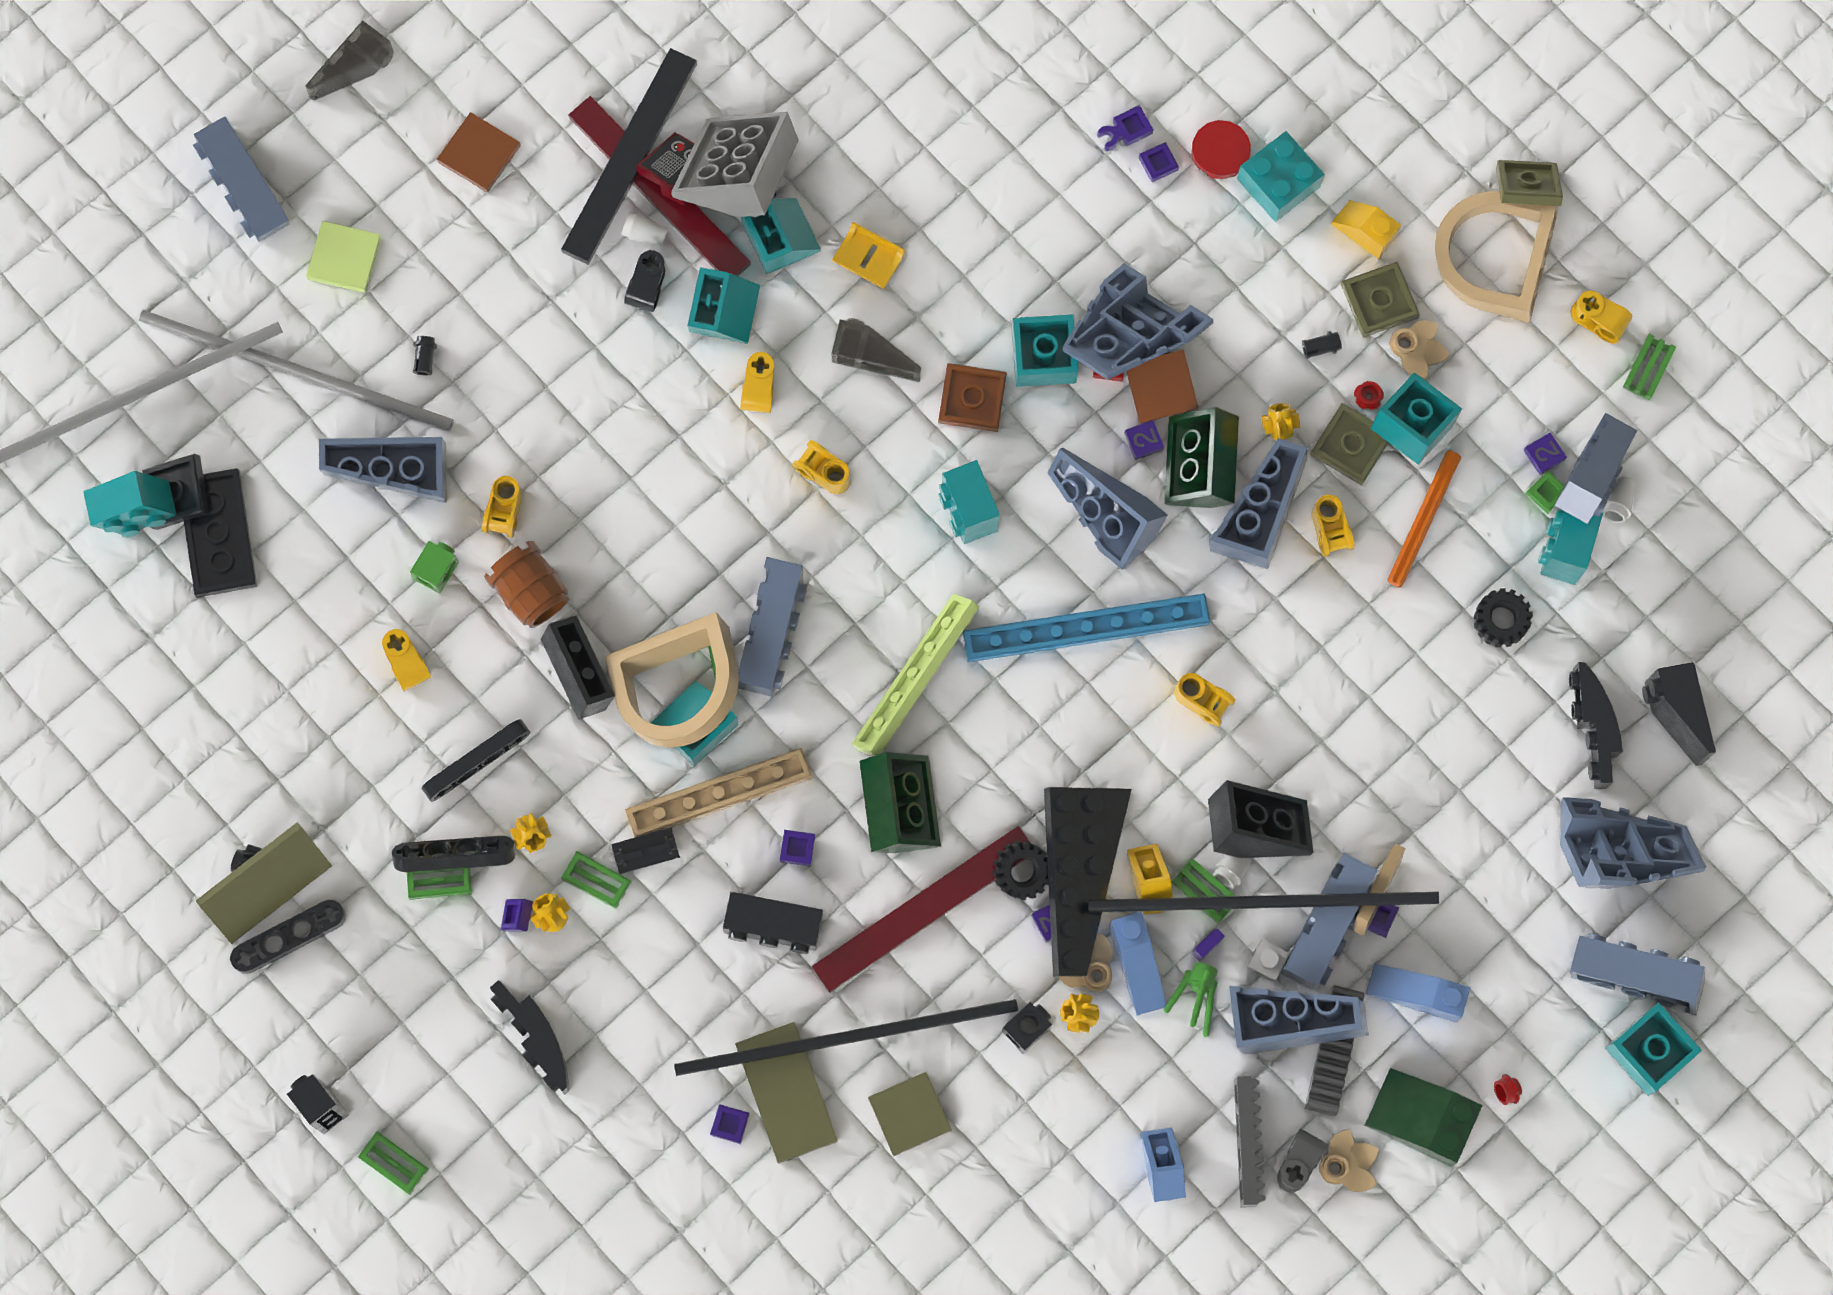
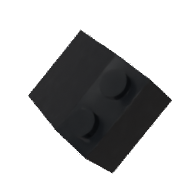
M1691 662L1658 668L1644 682L1645 686L1642 687L1643 699L1646 704H1650L1652 714L1695 766L1702 765L1716 753L1695 664Z
M1226 780L1208 799L1214 852L1238 858L1311 856L1314 853L1307 800Z

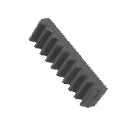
M1337 985L1332 986L1330 994L1358 997L1362 1002L1365 997L1364 992ZM1354 1038L1319 1043L1304 1109L1334 1117L1337 1115L1342 1098V1090L1345 1085V1077L1348 1072V1064L1351 1059L1350 1055L1354 1045Z
M1237 1076L1234 1079L1240 1208L1256 1207L1259 1203L1266 1200V1196L1257 1193V1191L1265 1187V1183L1257 1181V1178L1264 1174V1170L1256 1168V1165L1264 1161V1157L1255 1155L1256 1152L1263 1148V1144L1255 1142L1256 1139L1262 1136V1132L1254 1129V1127L1262 1122V1119L1253 1116L1261 1110V1106L1253 1103L1260 1097V1093L1252 1091V1089L1260 1084V1081L1251 1078V1076Z

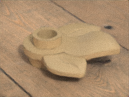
M1426 320L1418 321L1410 329L1402 328L1392 334L1389 341L1390 349L1393 354L1401 358L1402 367L1408 374L1412 375L1415 372L1421 378L1426 379L1428 365L1439 364L1448 358L1449 354L1446 349L1434 339L1438 330V324ZM1399 341H1407L1409 343V347L1402 348L1399 345Z
M1097 933L1087 976L1058 977L1060 981L1068 987L1079 988L1085 986L1093 992H1100L1108 988L1112 981V970L1109 964L1113 957V950L1107 938L1103 934ZM1094 971L1100 972L1102 980L1099 982L1093 981L1090 976L1091 973Z
M1350 1130L1341 1131L1331 1138L1328 1154L1319 1163V1173L1327 1183H1341L1352 1192L1370 1190L1377 1183L1367 1170L1374 1163L1379 1149L1366 1143L1354 1144ZM1331 1163L1339 1165L1340 1172L1338 1174H1332L1329 1171Z

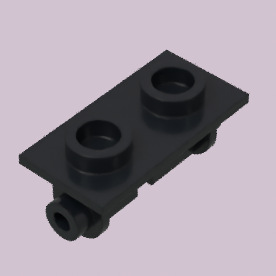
M672 827L611 844L619 874L680 858Z

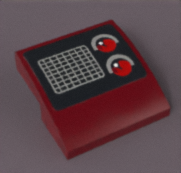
M674 132L636 165L638 175L660 185L663 196L686 206L689 202L673 198L671 191L694 143Z

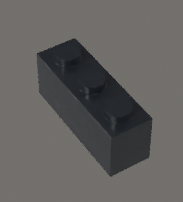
M577 615L550 623L541 637V642L578 720L606 711L615 695Z
M730 891L723 923V933L729 934L728 939L738 942H747V938L760 940L759 945L777 948L778 944L791 946L790 951L808 954L809 950L816 951L823 909Z
M314 1074L309 1077L303 1075L291 1084L292 1090L287 1093V1096L309 1125L323 1135L349 1116V1113L329 1087Z

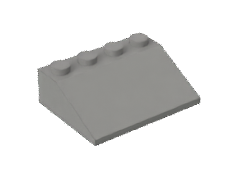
M788 112L706 119L671 191L672 197L735 217L765 215L799 141Z

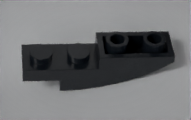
M1578 662L1573 671L1569 672L1570 690H1574L1575 701H1572L1571 716L1573 720H1577V729H1590V731L1586 732V747L1592 753V762L1588 764L1589 779L1594 780V789H1607L1613 783L1611 758H1617L1623 752L1621 734L1612 704L1602 684L1585 662Z
M498 980L490 987L494 994L490 1000L502 1013L508 1010L515 1019L511 1024L522 1037L527 1033L530 1035L521 1043L526 1050L522 1056L533 1069L538 1065L546 1073L542 1079L554 1093L560 1089L564 1095L569 1092V1080L566 1063L551 1025L530 995L519 1003L502 982Z

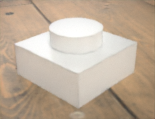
M1261 939L1247 969L1275 982L1290 953Z

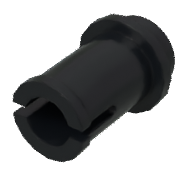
M1331 330L1327 331V335L1302 340V346H1304L1302 348L1306 359L1329 352L1336 354L1337 350L1342 349L1338 332L1332 333Z
M417 336V340L413 342V346L416 347L413 373L423 376L432 375L434 349H437L435 338Z

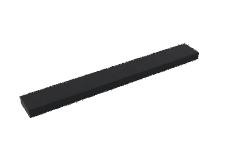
M672 48L669 49L561 248L562 253L589 265L638 175L636 165L650 153L697 66L696 59Z

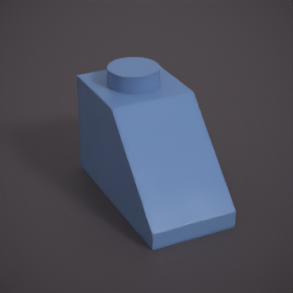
M1172 1127L1141 1132L1148 1181L1154 1202L1185 1198L1184 1167Z

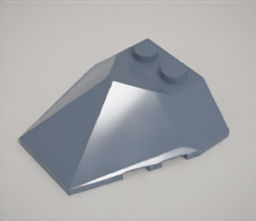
M1124 263L1103 280L1100 285L1099 294L1087 306L1088 311L1082 321L1079 320L1063 346V351L1108 380L1193 341L1214 322L1213 318L1192 305L1179 313L1148 294L1146 276Z
M1563 797L1561 801L1560 846L1579 887L1590 889L1627 887L1705 871L1706 865L1687 826L1649 815L1646 820L1629 815L1630 810L1621 807L1618 812L1600 807L1601 802L1593 799Z

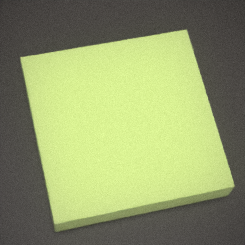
M322 221L306 274L307 280L366 293L381 242V235Z

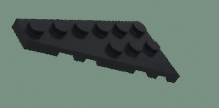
M1048 787L1044 789L1053 977L1087 976L1102 912H1089V900L1106 899L1132 789Z

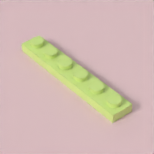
M956 594L951 596L853 741L852 745L856 749L875 756L881 754L886 748L887 743L899 725L902 724L904 718L916 700L921 696L922 691L937 672L939 666L978 610L979 606L973 600Z

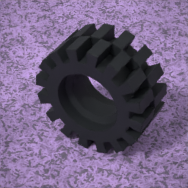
M1500 588L1498 592L1493 590L1488 595H1485L1478 604L1473 618L1476 619L1474 627L1479 629L1478 635L1480 638L1484 636L1487 639V644L1490 645L1493 642L1496 643L1495 647H1501L1502 645L1510 647L1513 643H1518L1528 632L1532 624L1530 620L1533 617V612H1529L1531 605L1529 601L1527 603L1523 601L1525 597L1522 594L1517 596L1515 595L1516 591L1513 589L1506 592V588ZM1499 607L1509 609L1514 615L1513 626L1506 629L1497 627L1492 621L1494 609Z
M1013 841L1014 844L1012 845L1006 844L1004 846L1005 850L1003 852L999 850L996 854L999 856L998 860L993 861L995 870H992V874L996 877L995 883L1003 892L1021 900H1026L1027 897L1031 899L1036 898V894H1042L1046 891L1043 887L1048 885L1047 853L1040 849V847L1027 841ZM1022 858L1029 859L1033 864L1032 876L1024 882L1016 881L1011 872L1013 864Z

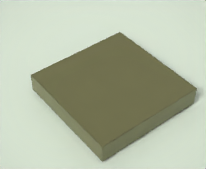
M1497 160L1496 172L1501 203L1562 205L1563 194L1557 163Z
M1398 262L1341 282V287L1363 338L1418 319L1420 316Z
M1341 403L1310 455L1362 486L1389 442L1370 429L1374 421Z
M926 1072L868 1097L893 1157L952 1131Z

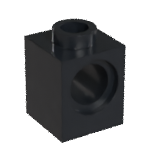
M1029 1002L1002 1028V1033L1024 1054L1051 1029L1052 1024L1049 1020L1052 1017L1040 1004L1035 1007ZM1026 1018H1031L1036 1021L1038 1030L1032 1034H1027L1022 1031L1020 1022Z

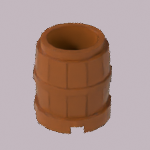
M528 541L526 542L529 546L528 548L521 550L517 546L490 567L494 573L491 576L486 573L484 579L491 588L497 590L506 608L511 610L523 625L535 628L557 614L568 603L569 597L567 596L568 591L557 575V571L540 555L541 550L535 542Z

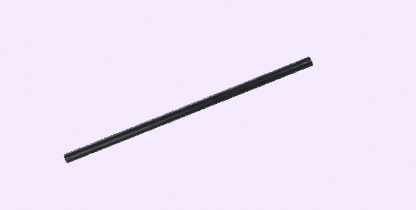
M1439 891L1089 900V912L1439 904Z
M1016 999L675 1063L674 1070L676 1076L1017 1012L1018 1005Z

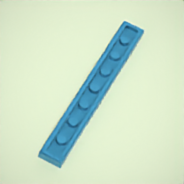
M1203 593L963 630L967 661L975 662L1208 626L1211 622L1206 596Z

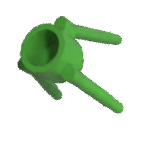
M1196 962L1192 971H1185L1181 983L1164 1008V1012L1169 1013L1188 983H1190V989L1198 993L1190 1021V1026L1195 1027L1204 996L1207 994L1203 1029L1204 1037H1208L1210 1032L1214 995L1218 984L1215 979L1218 970L1211 965Z

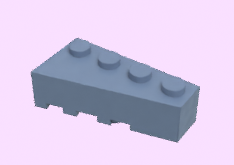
M225 116L194 133L196 143L192 146L200 159L204 160L206 158L212 169L208 170L216 185L222 184L228 195L224 196L231 210L233 212L238 210L242 215L244 221L240 222L249 238L255 236L257 241L260 242L290 224L281 206Z
M1605 413L1577 459L1554 506L1587 524L1593 514L1599 517L1623 469L1620 464L1638 430Z
M443 437L319 439V470L323 475L446 503V442Z
M1277 439L1256 470V474L1250 483L1245 486L1233 508L1228 511L1218 530L1209 539L1211 552L1265 569L1269 568L1307 462V447Z
M766 557L764 564L766 579L765 582L759 585L756 602L758 609L752 613L748 633L750 639L745 642L738 670V689L773 697L775 688L781 689L785 673V671L780 670L782 660L789 659L792 642L788 641L790 630L796 631L800 613L795 611L798 601L804 602L808 584L803 583V565Z
M1343 853L1335 864L1321 894L1369 893L1372 888L1371 883L1378 870ZM1359 906L1313 907L1281 974L1312 990H1315L1319 983L1325 986L1333 971L1328 966L1333 956L1339 958L1347 943V941L1343 940L1347 929L1353 930Z
M1588 934L1587 937L1579 935L1570 969L1571 978L1609 990H1614L1617 985L1622 987L1621 991L1635 998H1645L1647 994L1653 996L1652 999L1668 1008L1677 1004L1687 1007L1685 1013L1694 1016L1697 1015L1705 984V967L1700 966L1698 960L1688 957H1682L1681 961L1668 958V953L1656 949H1650L1649 953L1637 950L1636 945L1620 941L1618 945L1608 943L1605 937L1596 934Z
M1229 986L1236 1046L1244 1055L1369 1036L1365 1004L1358 997L1328 994L1315 995L1295 991L1282 992L1261 988L1248 989L1239 986Z

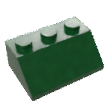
M1218 407L1169 416L1164 504L1201 508H1215L1235 504L1239 416Z
M884 752L860 760L871 852L899 853L941 847L929 756Z

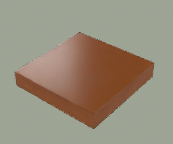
M470 112L441 152L437 161L442 166L488 193L521 147V144L516 139Z
M1184 349L1160 355L1126 371L1140 424L1199 409Z
M947 363L938 423L998 432L1007 372Z

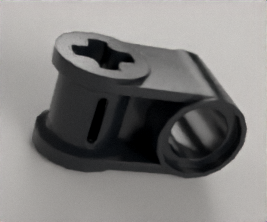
M648 250L639 256L633 277L630 279L624 304L650 312L655 311L666 272L664 258L659 252ZM652 263L656 264L657 268H653L651 272L647 271V267H650Z

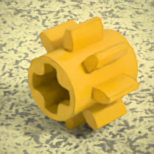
M1287 403L1273 404L1268 407V415L1261 416L1263 430L1266 431L1267 435L1271 434V438L1274 440L1278 438L1282 440L1289 439L1294 436L1293 428H1300L1299 414L1296 413V409H1291V406Z
M532 813L517 818L515 828L510 829L517 849L520 850L525 847L530 854L542 848L544 849L546 838L552 836L545 818L542 816L536 819Z
M546 893L536 898L533 902L532 911L534 914L530 916V919L535 927L541 928L543 932H556L566 925L569 918L566 912L570 910V907L563 897L559 898L557 894Z
M1082 993L1080 995L1071 994L1070 999L1063 1002L1060 1016L1061 1021L1068 1023V1031L1088 1033L1090 1028L1096 1025L1099 1020L1098 1005L1091 1004L1093 996Z

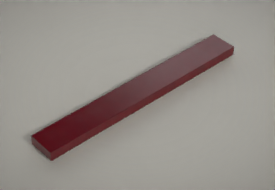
M589 96L570 112L568 116L610 160L625 131ZM637 175L633 185L715 270L739 276L751 265V261L696 204L688 203L686 206H683L663 196L660 185Z
M1017 826L812 965L813 970L828 992L831 993L994 882L996 877L992 874V870H995L993 861L998 860L999 856L996 855L998 851L1001 850L1003 852L1005 850L1004 846L1008 843L1010 845L1014 844L1013 841L1030 842L1020 827ZM1026 858L1017 860L1013 864L1012 869L1025 861Z

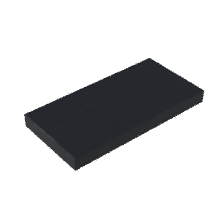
M235 468L203 474L209 514L184 521L194 595L198 598L257 587L240 470Z

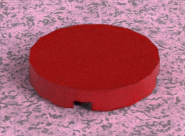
M1216 120L1206 123L1197 131L1192 141L1191 155L1195 166L1205 172L1207 176L1214 179H1227L1236 176L1239 173L1240 166L1249 160L1251 144L1248 135L1240 126L1230 121Z

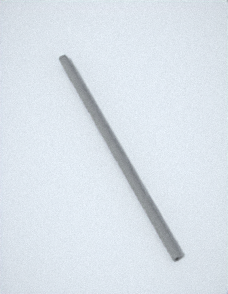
M142 310L139 321L217 349L233 342L146 310ZM253 348L236 354L242 358L449 431L454 423V419Z
M279 322L273 323L0 450V463L283 333Z

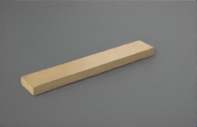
M799 748L627 808L625 811L634 837L675 827L812 779V775L803 750Z

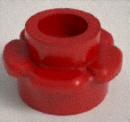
M1366 381L1355 388V402L1362 409H1377L1381 405L1380 401L1384 398V392L1377 383ZM1366 394H1371V398H1367Z
M1504 1074L1500 1080L1494 1082L1495 1095L1503 1105L1509 1103L1517 1104L1519 1102L1522 1087L1516 1078H1511L1508 1074Z

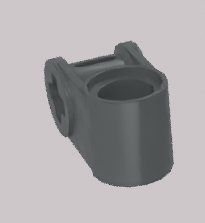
M1300 1128L1287 1152V1157L1278 1171L1277 1182L1280 1188L1289 1193L1301 1190L1314 1168L1320 1162L1328 1147V1143ZM1296 1170L1298 1172V1179L1291 1183L1288 1181V1173Z

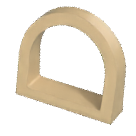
M1500 191L1478 193L1457 203L1442 220L1435 240L1436 262L1444 283L1455 296L1474 308L1530 323L1558 215L1557 206L1501 203ZM1499 212L1539 222L1520 296L1479 288L1467 282L1455 270L1449 255L1450 244L1455 232L1468 219L1483 213Z
M717 612L605 656L615 702L621 716L639 737L655 746L667 748L681 747L704 738L725 719L736 698L739 675L730 627ZM711 645L716 666V680L713 692L706 705L694 717L677 725L659 726L644 720L638 708L633 681L634 675Z

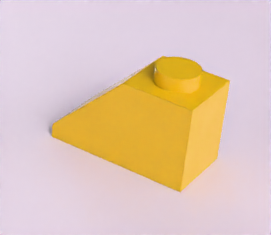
M1352 200L1348 201L1331 222L1334 227L1377 259L1382 256L1396 239L1401 228L1400 223L1378 207Z
M1157 843L1128 849L1127 856L1137 898H1173L1171 878ZM1142 911V912H1143L1144 915H1147V914H1151V913L1157 914V913H1161V912H1163V911Z

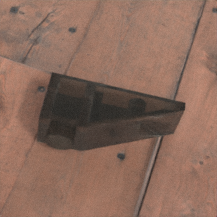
M362 20L305 85L309 97L315 101L376 74L380 68H385L392 60L394 53L390 40Z
M849 318L847 321L840 319L831 353L832 363L920 383L922 367L873 328L865 325L863 321Z

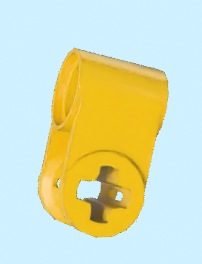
M1593 290L1583 292L1570 310L1574 322L1611 344L1619 342L1633 317L1629 310L1613 303ZM1586 305L1590 307L1589 311L1585 309Z
M756 352L748 359L745 383H743L740 410L771 413L774 389V361L767 353ZM758 364L764 365L762 374L757 373Z
M809 440L807 443L808 448L798 461L795 460L792 463V467L800 475L815 482L829 493L842 494L847 491L850 486V472L847 464L829 453L817 442ZM834 472H840L844 475L843 479L838 482L831 481L829 476Z
M501 476L494 481L489 502L483 516L482 532L488 533L490 530L505 533L509 538L514 537L522 500L521 489L514 478ZM512 487L515 489L512 497L504 499L499 496L503 488Z
M1331 494L1321 496L1311 512L1321 554L1323 557L1329 556L1330 552L1344 548L1353 550L1354 539L1352 531L1347 523L1340 499ZM1320 506H1330L1334 511V516H1323L1320 512Z
M400 629L389 630L382 638V646L403 692L432 678L409 636ZM397 640L401 644L402 650L397 651L393 648V641Z
M1195 673L1183 675L1174 689V696L1180 704L1216 727L1221 725V718L1229 705H1234L1236 701L1230 693ZM1185 683L1193 684L1197 689V695H1186L1182 685ZM1217 702H1219V705L1217 706L1215 711H1213V707Z

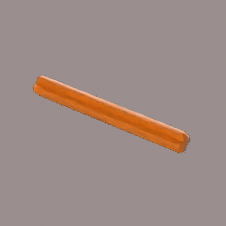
M1446 451L1389 574L1387 582L1391 585L1402 587L1461 460V456L1454 451Z

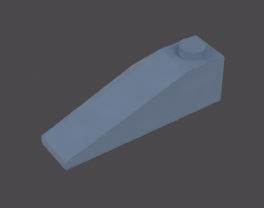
M1065 448L1059 449L1047 472L1065 500L1072 503L1080 514L1081 518H1079V521L1083 527L1088 526L1097 541L1094 543L1099 551L1121 569H1125L1156 538L1168 516L1146 496Z

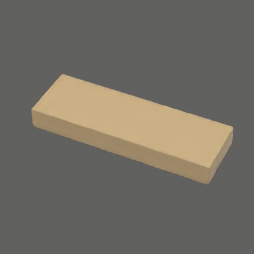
M1398 844L1393 845L1369 893L1387 892L1402 862L1406 848ZM1379 906L1361 907L1353 928L1354 932L1362 936L1365 935Z

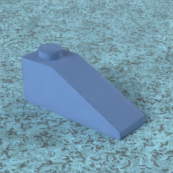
M1142 911L1111 920L1109 925L1136 1016L1165 1008L1166 1001Z
M1374 964L1366 994L1456 1023L1463 1017L1471 987L1434 976Z

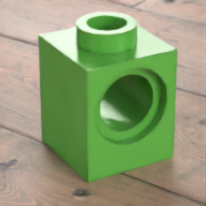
M428 541L410 571L413 580L440 594L459 563L454 554L455 550L443 542H438L436 545Z

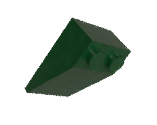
M1390 1068L1364 1126L1452 1167L1458 1163L1483 1105L1454 1091Z

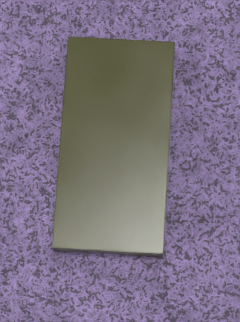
M297 822L199 897L196 902L227 940L233 944L331 868L332 865Z
M795 1022L737 1042L735 1045L737 1051H744L801 1040ZM806 1052L742 1064L778 1164L838 1142Z

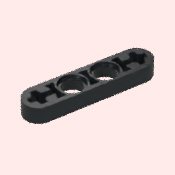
M522 719L510 723L428 780L421 787L422 791L430 802L440 799L529 736L530 730Z
M508 836L406 842L396 845L391 852L394 868L400 872L500 866L512 862L516 856L514 841ZM468 851H476L473 854H463ZM444 853L442 856L432 857L434 854Z
M335 900L323 901L236 946L230 954L231 965L242 974L253 973L341 927L346 919L345 909ZM329 907L333 911L339 910L335 915L336 920L334 922H330L329 919L319 922L323 927L318 930L316 923L310 917L315 914L318 920L327 915L326 909ZM301 921H307L311 925V932L304 938H298L294 934L295 925ZM269 937H281L283 944L278 952L271 953L266 950L265 944ZM257 943L261 952L266 956L262 960L258 954L249 959L251 963L249 966H245L243 963L238 964L237 962L241 959L240 953L245 951L250 955L257 952L254 948V945Z

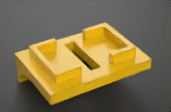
M852 222L832 262L885 289L903 260L905 250ZM872 246H877L865 269L860 267Z

